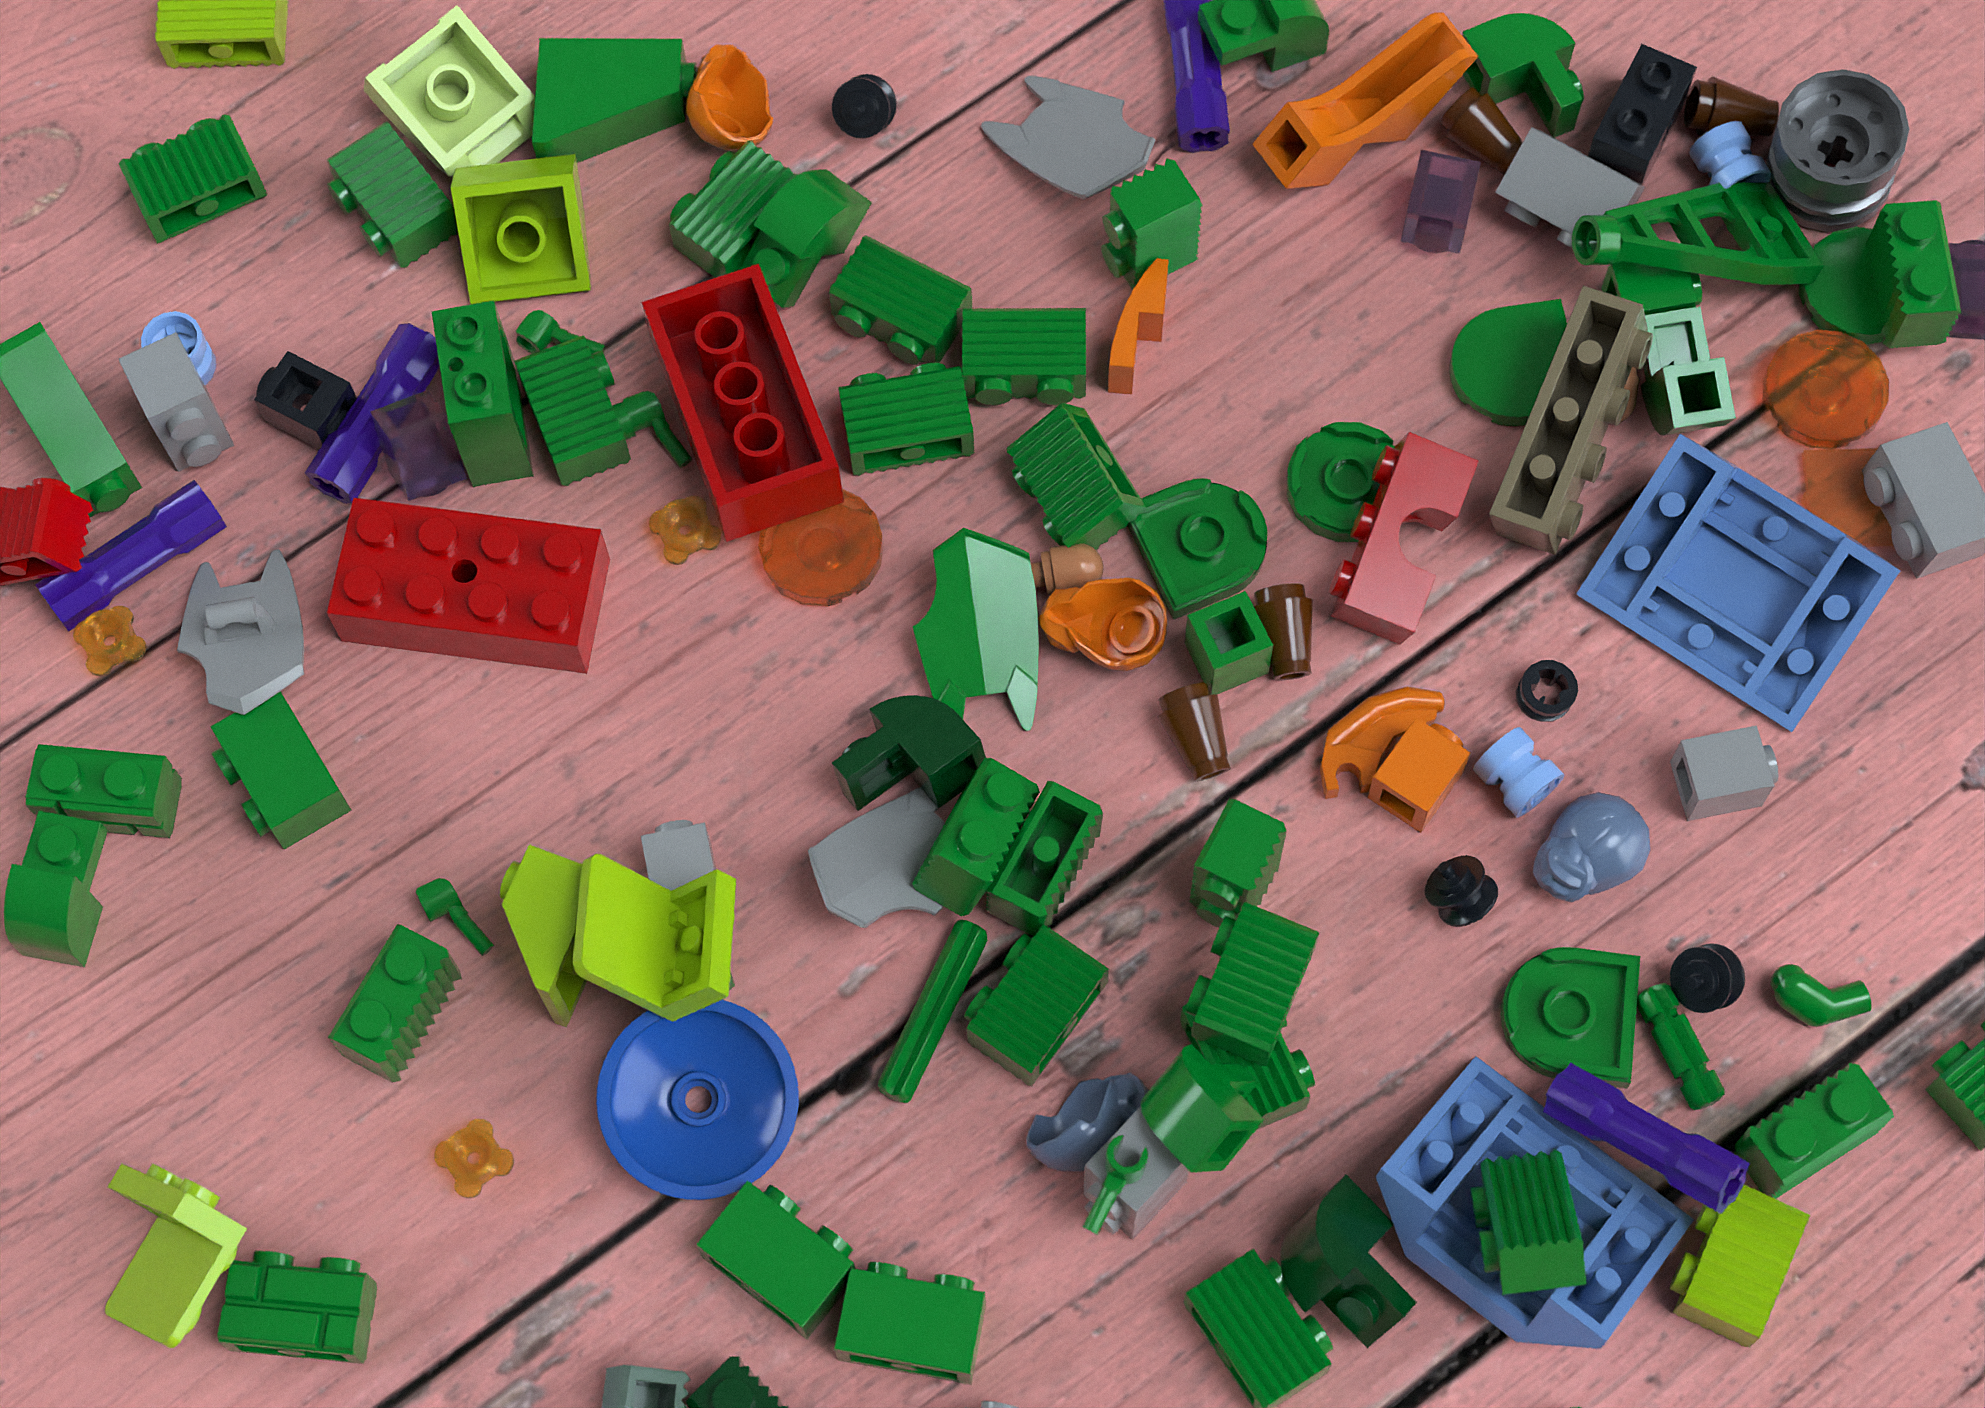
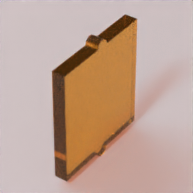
M1878 448L1804 450L1802 462L1806 492L1801 498L1802 505L1808 507L1810 512L1846 533L1865 547L1893 546L1891 537L1892 527L1881 506H1875L1870 501L1864 487L1862 469Z

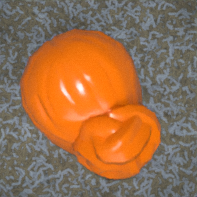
M716 44L701 58L702 61L697 68V76L688 93L686 112L691 127L703 141L723 150L738 151L747 141H752L755 145L759 144L765 139L772 128L773 117H771L769 111L767 80L753 66L744 51L736 48L733 44Z
M1135 578L1101 579L1087 582L1081 588L1055 589L1046 600L1038 617V625L1044 630L1050 645L1071 653L1080 651L1099 666L1119 671H1129L1147 665L1162 650L1168 626L1166 607L1157 591Z

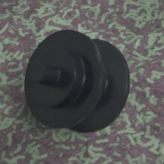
M861 74L843 83L835 92L832 100V114L836 124L843 132L855 138H869L878 134L890 125L897 110V100L892 87L884 79L873 74Z
M1463 855L1439 864L1426 882L1425 896L1431 905L1438 908L1439 916L1444 923L1453 927H1462L1481 920L1492 909L1498 897V886L1490 876L1485 875V868L1479 859Z
M1710 943L1689 948L1677 956L1670 970V985L1676 998L1685 1008L1697 1013H1708L1728 1007L1737 1001L1744 989L1745 972L1740 959L1732 950L1720 944Z

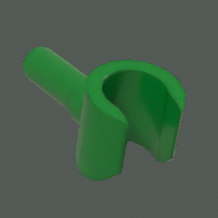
M542 310L530 312L516 329L518 345L531 354L545 350L551 341L558 345L580 337L568 332L566 329L560 328L557 321ZM585 338L591 354L601 350L604 352V344Z
M643 391L623 399L635 432L652 426L656 437L661 441L680 468L692 461V457L671 431L670 425L665 420L659 399L653 392Z
M437 878L416 889V894L430 922L449 913L454 924L481 956L487 954L494 947V944L468 915V911L463 907L456 890L448 880Z
M1124 1135L1113 1138L1108 1145L1105 1157V1171L1107 1175L1102 1183L1103 1187L1082 1226L1097 1235L1124 1186L1139 1181L1145 1172L1148 1160L1147 1147L1141 1153L1140 1161L1132 1167H1124L1116 1162L1114 1156L1122 1145Z

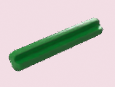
M966 920L955 922L878 1081L879 1091L894 1101L901 1103L911 1101L987 943V931L977 924Z

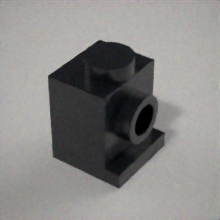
M287 351L277 367H271L262 376L254 401L265 422L307 442L319 451L328 435L338 429L357 397L349 381ZM306 405V407L304 408V410L301 411L300 408H302L303 406Z

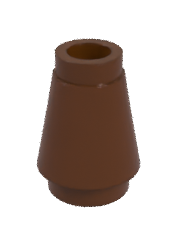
M1712 76L1708 81L1695 80L1686 99L1684 124L1688 128L1696 129L1697 134L1703 136L1717 126L1738 121L1742 122L1749 136L1763 135L1769 137L1773 133L1778 120L1779 104L1775 100L1767 99L1764 96Z
M1473 87L1456 100L1439 122L1449 131L1446 138L1494 169L1497 168L1504 176L1523 143L1488 93L1482 96Z
M1296 583L1274 585L1256 591L1254 593L1256 603L1254 608L1273 644L1270 667L1273 670L1274 680H1291L1310 675L1312 673L1310 662L1313 599L1306 597L1304 585Z
M1199 682L1187 685L1160 697L1159 703L1163 712L1158 715V718L1187 768L1191 770L1194 781H1203L1230 770L1219 698L1217 694L1211 695L1207 683Z

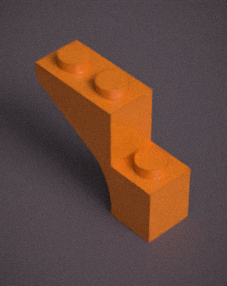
M1444 12L1432 13L1336 87L1313 98L1287 102L1252 145L1286 189L1329 185L1363 144L1405 141L1478 58V55Z

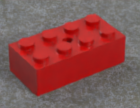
M759 264L641 302L650 340L726 542L844 503L838 463Z
M353 497L327 615L342 642L587 674L610 556L601 529Z

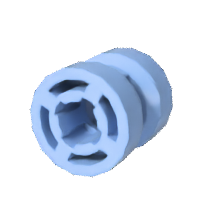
M1728 122L1713 128L1701 136L1691 146L1689 151L1698 170L1707 173L1711 178L1709 185L1720 183L1724 189H1728L1735 183L1769 182L1772 176L1763 158L1752 155L1750 150L1752 140L1742 122Z
M177 311L162 313L153 318L144 328L141 336V348L176 332L204 385H206L213 378L216 369V357L197 321L188 314Z
M1521 727L1513 729L1500 738L1479 758L1473 767V771L1485 784H1501L1499 789L1503 793V803L1517 818L1525 815L1541 803L1560 784L1565 776L1551 760H1544L1538 755H1532L1534 752V741Z

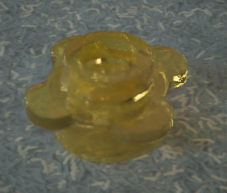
M688 496L685 499L674 500L668 503L662 510L655 511L650 517V530L653 534L660 536L665 546L663 550L664 558L671 564H683L688 560L689 555L702 549L714 550L721 542V531L717 526L711 525L706 513L707 504L701 497ZM683 526L691 528L690 533L686 535L681 534L679 530Z
M115 606L110 610L96 611L75 627L73 633L74 640L85 649L88 656L86 667L93 675L105 676L110 673L113 666L126 660L135 662L144 656L147 649L146 642L142 637L136 636L132 626L134 615L127 607ZM107 637H115L114 644L105 645Z
M484 1119L470 1121L466 1128L455 1132L448 1141L440 1142L434 1152L435 1162L439 1167L449 1170L455 1179V1191L464 1198L477 1197L485 1183L495 1176L508 1175L514 1166L512 1153L508 1149L500 1148L493 1138V1126ZM472 1153L480 1154V1160L476 1164L468 1162V1157Z

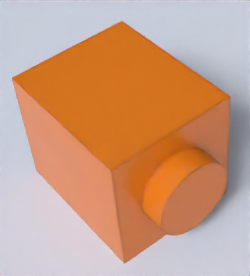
M1416 717L1373 776L1367 798L1421 833L1463 775L1471 752L1463 748L1461 739L1448 728L1436 723L1429 726Z

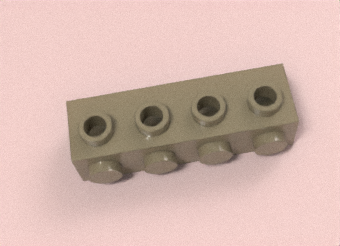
M1583 285L1490 510L1489 516L1497 535L1554 555L1557 553L1562 538L1568 540L1573 538L1583 513V504L1577 503L1586 481L1594 483L1597 480L1605 461L1607 448L1601 446L1608 425L1618 426L1626 411L1630 397V390L1624 388L1632 367L1637 369L1643 367L1652 345L1653 333L1647 332L1648 328L1643 304Z

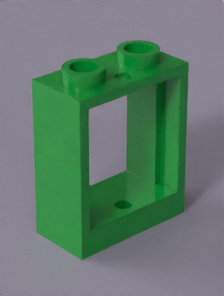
M494 300L431 311L448 425L472 486L477 487L534 476L517 368Z

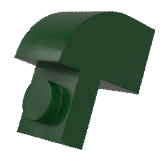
M907 695L891 698L871 707L869 710L876 732L869 737H863L852 742L842 755L832 762L843 795L857 811L908 775L914 779L935 805L940 808L963 792L986 756L981 739L951 707L930 697Z
M1345 1174L1288 1230L1281 1246V1268L1290 1293L1305 1313L1321 1300L1364 1346L1369 1348L1402 1320L1417 1302L1369 1253L1371 1248L1392 1227V1220Z

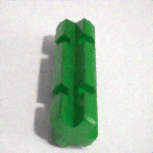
M1667 983L1654 985L1639 994L1637 997V1007L1646 1023H1653L1654 1030L1651 1031V1034L1674 1078L1682 1079L1683 1086L1680 1087V1090L1689 1107L1693 1110H1700L1711 1106L1725 1095V1089L1715 1070L1708 1071L1706 1063L1710 1060L1685 1014H1678L1676 1007L1680 1003L1671 986Z

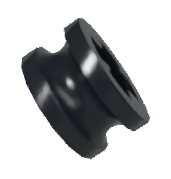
M1541 660L1532 664L1523 674L1516 689L1517 703L1522 712L1531 719L1540 722H1553L1562 718L1574 704L1578 694L1577 679L1573 672L1563 663L1554 660ZM1540 678L1551 679L1549 687H1552L1555 682L1560 686L1562 691L1554 700V705L1544 704L1545 696L1538 700L1532 693L1540 682Z

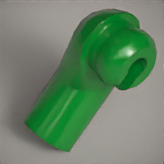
M1794 964L1779 967L1771 976L1770 985L1775 992L1776 1002L1808 1026L1820 1027L1871 1011V998L1865 984L1861 980L1828 989L1812 976L1805 973L1800 966Z

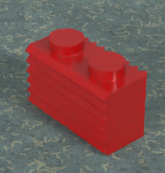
M36 478L32 481V486L26 485L25 488L17 487L16 490L0 487V586L77 572L82 569L79 560L85 557L81 548L87 545L84 536L89 534L86 525L91 522L88 513L93 511L91 503L70 492L71 487L68 484L52 478Z

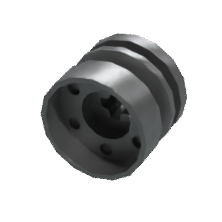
M1845 69L1817 73L1796 85L1782 104L1766 165L1772 174L1769 182L1797 224L1805 228L1833 232L1856 227L1875 216L1888 199L1895 174L1905 151L1909 124L1904 105L1889 86L1869 74ZM1827 164H1834L1835 168L1827 166Z

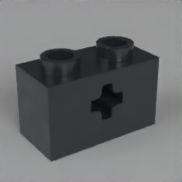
M1641 44L1593 137L1588 156L1644 186L1685 104L1697 67Z

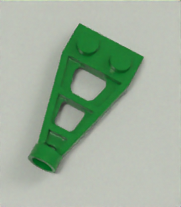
M1770 182L1735 183L1728 189H1724L1720 183L1608 210L1605 211L1604 215H1584L1577 220L1572 233L1573 253L1577 261L1582 265H1609L1625 261L1761 285L1813 284L1824 267ZM1713 216L1721 217L1727 230L1742 251L1715 246L1699 220ZM1668 222L1681 243L1659 240L1651 225Z

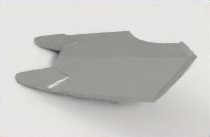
M1038 76L1025 77L1027 87L1043 103L1027 117L1021 126L993 121H985L981 124L985 135L1000 150L1047 183L1083 200L1144 171L1155 142L1153 137H1148L1133 130L1124 121L1122 115L1124 100L1064 84L1059 80Z
M278 549L271 552L260 581L220 588L216 575L208 562L202 563L198 569L189 593L177 651L193 657L204 668L206 673V693L208 703L245 715L304 675V636L299 603L292 575L281 551Z
M921 787L852 820L808 850L821 895L830 914L861 928H866L880 917L895 911L920 910L935 916L944 907L916 891L912 885L945 824L935 814L938 807Z

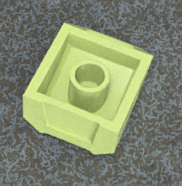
M458 6L441 17L434 28L388 64H381L365 77L363 91L388 119L430 161L448 176H454L456 168L498 163L532 136L535 95Z

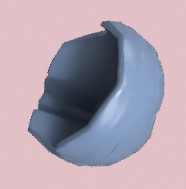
M1596 792L1578 797L1563 810L1554 823L1548 839L1542 844L1536 855L1533 874L1542 889L1546 890L1556 899L1571 903L1587 894L1593 895L1609 890L1632 879L1643 870L1651 850L1649 828L1634 806L1620 796Z
M1131 1072L1125 1075L1109 1076L1104 1080L1096 1078L1079 1082L1065 1100L1057 1115L1052 1117L1035 1115L1027 1134V1148L1038 1161L1048 1168L1064 1172L1085 1171V1165L1138 1110L1141 1106L1142 1098L1149 1089L1145 1087L1142 1080Z

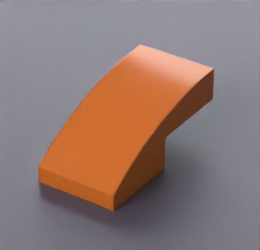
M1156 258L1144 272L1124 306L1111 348L1108 393L1132 395L1137 340L1162 342L1169 259Z

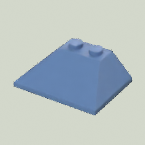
M1679 434L1576 595L1793 732L1901 570L1748 472L1686 436Z
M1475 1056L1376 1175L1405 1257L1516 1342L1601 1349L1694 1219L1577 1131L1543 1112L1544 1107ZM1556 1149L1562 1153L1583 1240L1586 1285L1502 1295L1498 1272H1484L1479 1231H1487L1489 1227L1476 1228L1470 1187L1483 1186L1480 1163L1486 1157L1494 1162L1499 1156L1508 1160L1513 1154L1522 1158L1528 1152L1535 1157L1540 1151L1548 1155Z

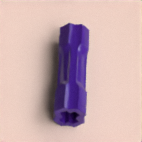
M1164 0L1166 27L1171 41L1176 89L1175 115L1178 145L1180 148L1191 153L1199 151L1214 152L1229 144L1228 134L1230 133L1226 93L1222 89L1220 63L1198 20L1199 5L1212 0Z
M410 323L399 324L377 358L375 371L338 429L328 435L305 471L310 480L309 483L323 494L331 496L343 504H352L353 497L357 498L378 465V456L416 396L426 390L440 367L436 339L431 333L421 330Z
M193 480L156 504L148 516L92 553L81 558L79 562L82 569L77 572L45 577L36 583L35 586L69 632L107 607L115 595L174 556L190 552L227 526L201 487Z
M1571 1062L1564 1071L1556 1075L1546 1093V1104L1543 1110L1545 1114L1593 1141H1605L1663 1174L1669 1185L1720 1214L1723 1213L1729 1204L1736 1200L1746 1182L1749 1162L1697 1133H1684L1629 1102L1621 1090Z

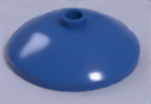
M720 1000L673 1022L648 1010L633 1020L622 1031L607 1053L597 1086V1114L602 1134L611 1153L619 1164L637 1181L652 1190L675 1198L687 1200L714 1199L740 1191L747 1181L754 1183L779 1159L790 1140L797 1120L799 1107L798 1080L791 1057L781 1039L765 1021L744 1007ZM696 1087L707 1089L712 1096L710 1107L701 1113L691 1111L686 1105L688 1092Z

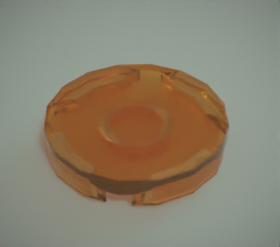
M1814 330L1794 336L1777 349L1763 377L1762 400L1767 412L1770 409L1772 416L1778 421L1776 426L1788 438L1809 448L1835 450L1849 446L1850 442L1867 436L1875 429L1889 402V378L1881 359L1864 342L1843 332Z
M842 489L844 503L760 531L758 549L766 575L771 579L772 585L781 595L802 605L828 607L842 603V598L848 597L854 592L858 595L866 589L881 567L884 542L877 516L861 497Z

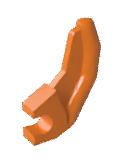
M1407 686L1370 696L1328 729L1320 766L1325 799L1338 796L1339 785L1336 776L1341 772L1353 773L1359 780L1360 794L1368 793L1380 760L1391 741L1404 735L1416 717L1428 725L1434 723L1437 713L1442 712L1445 707L1442 693Z

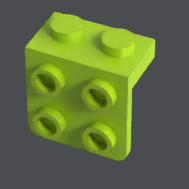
M595 854L586 858L582 863L573 952L574 970L580 977L672 1022L729 997L736 879L719 869H715L671 891L601 854Z
M121 1164L109 1183L108 1188L158 1217L108 1299L105 1313L168 1348H174L197 1324L204 1301L220 1274L226 1271L232 1264L237 1253V1245L247 1228L215 1210L214 1208L220 1197L186 1178L181 1179L155 1164H151L146 1174Z

